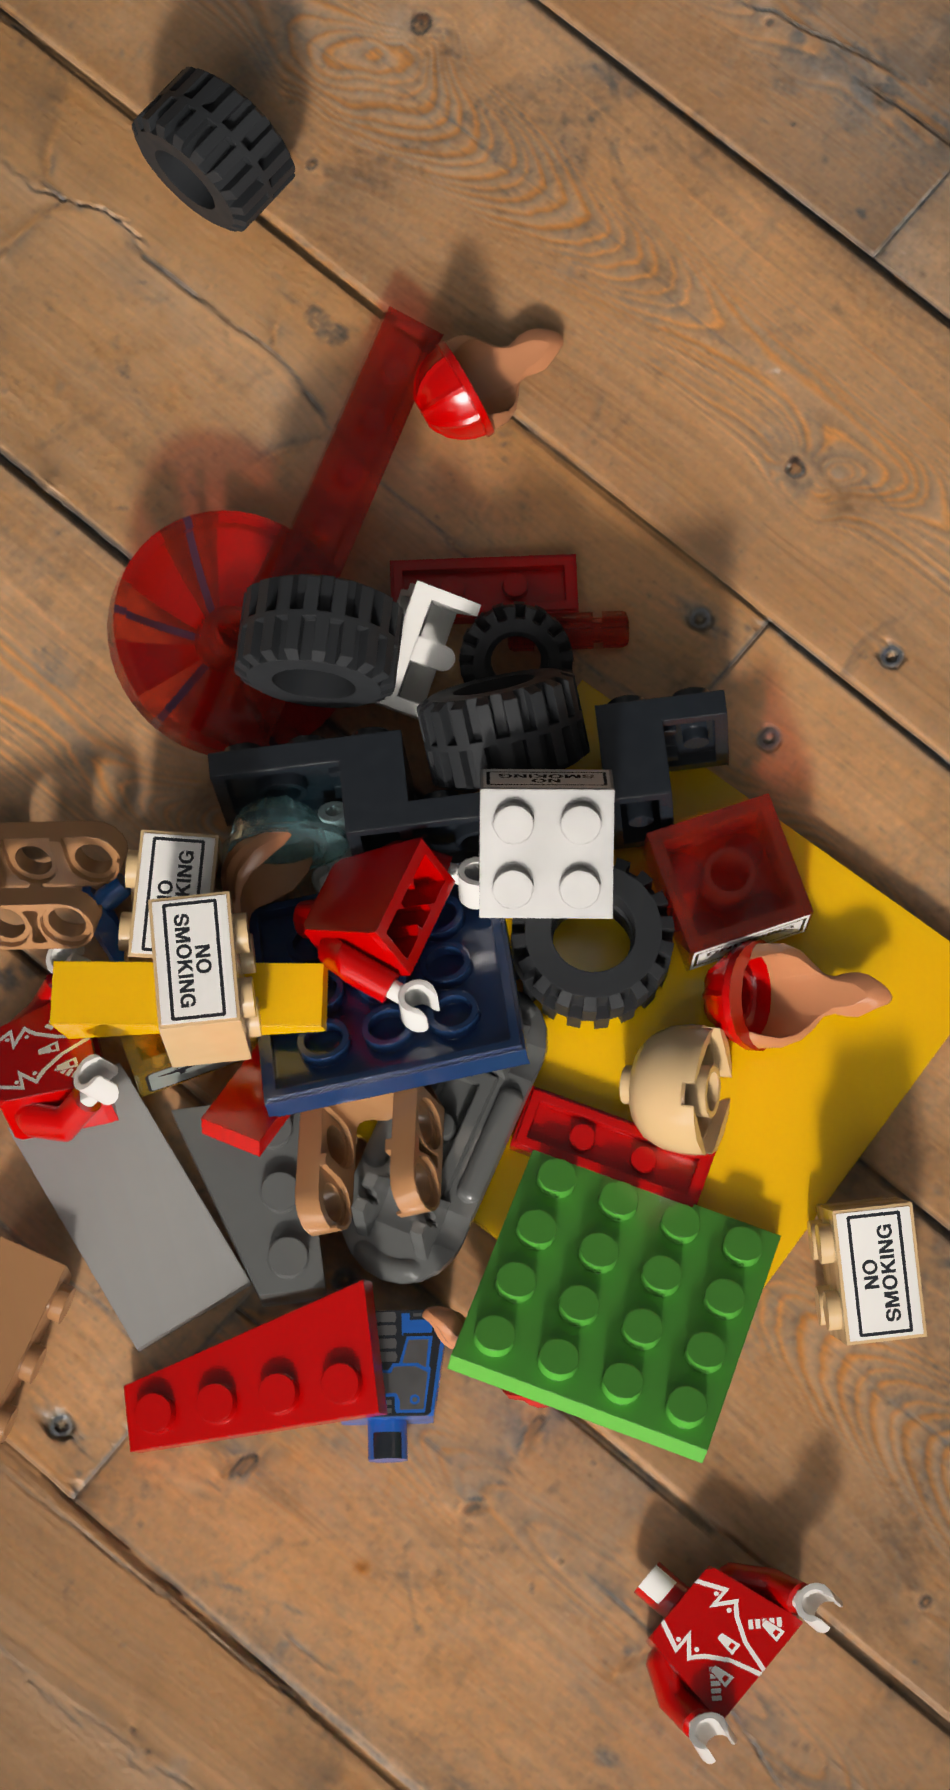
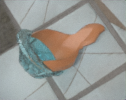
M268 795L264 799L253 801L244 806L235 817L229 837L223 842L222 887L223 892H230L235 913L247 912L249 923L251 914L257 908L292 892L308 874L310 869L326 865L343 857L350 848L346 832L338 826L322 822L318 814L309 806L286 795L279 797Z

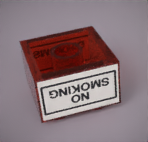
M769 793L646 834L643 856L656 891L662 890L668 901L667 914L668 916H673L675 927L673 937L686 971L719 961L727 952L746 941L765 940L767 943H772L807 931L814 911Z

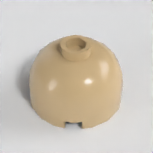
M696 1024L670 1026L648 1038L639 1048L633 1065H626L623 1068L619 1087L620 1099L623 1104H629L634 1124L645 1139L664 1150L683 1155H706L717 1151L724 1135L730 1107V1099L725 1098L719 1101L721 1090L720 1077L732 1078L729 1042L724 1031L721 1028Z

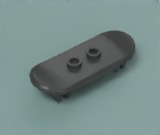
M519 991L518 995L530 1064L431 1084L444 1107L441 1198L437 1210L403 1218L396 1215V1212L400 1211V1209L396 1205L390 1185L391 1157L385 1152V1140L392 1137V1119L377 1121L354 1174L351 1224L347 1229L342 1230L350 1253L362 1268L383 1281L401 1285L423 1282L439 1274L456 1258L466 1239L547 1054L548 1028L542 1013L527 995Z

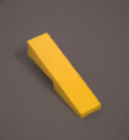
M53 961L50 1025L68 1039L160 1034L158 1029L153 962ZM256 963V973L244 974L245 977H253L255 997H258L262 1035L326 1031L328 969L323 963Z

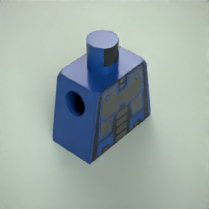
M424 1310L376 1311L388 1414L341 1422L342 1425L348 1426L368 1425L369 1462L395 1463L408 1461L407 1424L434 1423L445 1345L436 1335L432 1325L422 1317Z

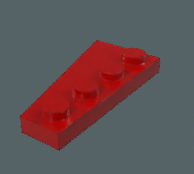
M363 1279L125 1385L124 1396L130 1452L144 1453L387 1415L372 1282Z

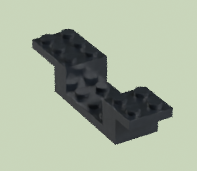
M688 687L678 690L668 697L645 699L639 695H623L610 700L608 704L595 705L602 770H612L615 789L614 850L647 846L649 832L674 825L669 772L729 765L728 715L724 690L709 691L703 687ZM365 727L353 732L352 736L325 739L319 735L309 734L294 737L287 744L261 747L256 743L243 742L230 745L223 752L208 753L210 779L227 826L318 815V809L325 803L339 801L343 802L345 832L352 856L379 849L391 841H408L422 838L430 849L453 856L451 863H460L472 857H479L480 792L461 794L455 790H437L426 794L423 799L414 800L413 780L401 730L389 731L383 727Z

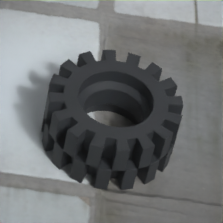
M514 601V604L503 605V603L492 606L493 609L485 614L483 612L474 619L475 622L470 629L467 628L463 636L459 663L464 683L496 675L491 665L493 651L502 640L513 636L525 637L538 647L541 654L540 668H556L573 673L572 664L574 657L568 635L555 617H552L545 609L537 605L534 607L526 605L525 602Z

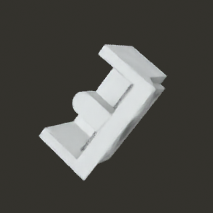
M417 580L416 584L410 583L408 590L401 589L397 603L403 608L404 621L395 690L391 696H387L384 700L374 703L418 719L416 708L427 698L436 670L447 671L455 662L453 650L445 645L456 614L477 617L481 604Z

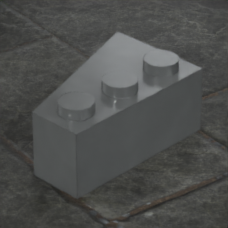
M211 1105L171 1110L177 1128L193 1158L262 1306L271 1307L316 1301L327 1296L320 1235L311 1236L305 1231L298 1218L295 1205L300 1113L290 1115L262 1155L258 1157L202 1134L201 1117Z

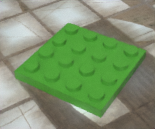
M533 1150L452 1351L447 1369L703 1463L781 1236L696 1204L692 1208L632 1186L626 1182L618 1181L574 1165L563 1159Z

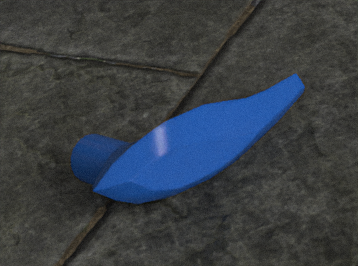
M118 873L116 879L108 884H104L97 891L91 886L82 887L83 892L91 896L98 905H102V916L94 936L107 954L110 962H124V951H119L118 948L120 922L114 909L131 895V888L125 887V876Z

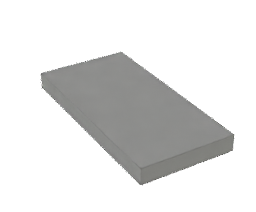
M119 1062L116 1064L118 1066V1074L110 1080L117 1084L119 1088L118 1099L115 1102L118 1121L82 1128L69 1142L39 1138L22 1140L14 1136L10 1127L7 1129L137 1351L140 1352L251 1286V1282Z

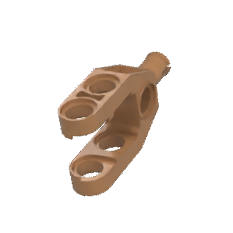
M94 820L1 823L0 909H8L17 913L24 921V924L12 925L0 919V950L74 949L88 944L102 916V905H98L91 896L76 888L44 886L103 885L116 879L128 852L127 840L123 833L106 822ZM87 844L97 845L109 853L111 860L96 861L88 857L81 849V846ZM21 847H38L44 850L52 861L45 863L36 862L28 858ZM8 887H29V888H8ZM64 907L77 911L84 918L85 923L73 924L64 921L57 915L54 909Z
M432 1085L300 1112L295 1205L301 1225L309 1235L318 1236L342 1231L351 1224L357 1127L360 1123L368 1120L388 1121L392 1119V1137L385 1140V1152L391 1157L390 1185L396 1205L400 1209V1211L396 1212V1215L403 1218L437 1210L441 1198L444 1107Z

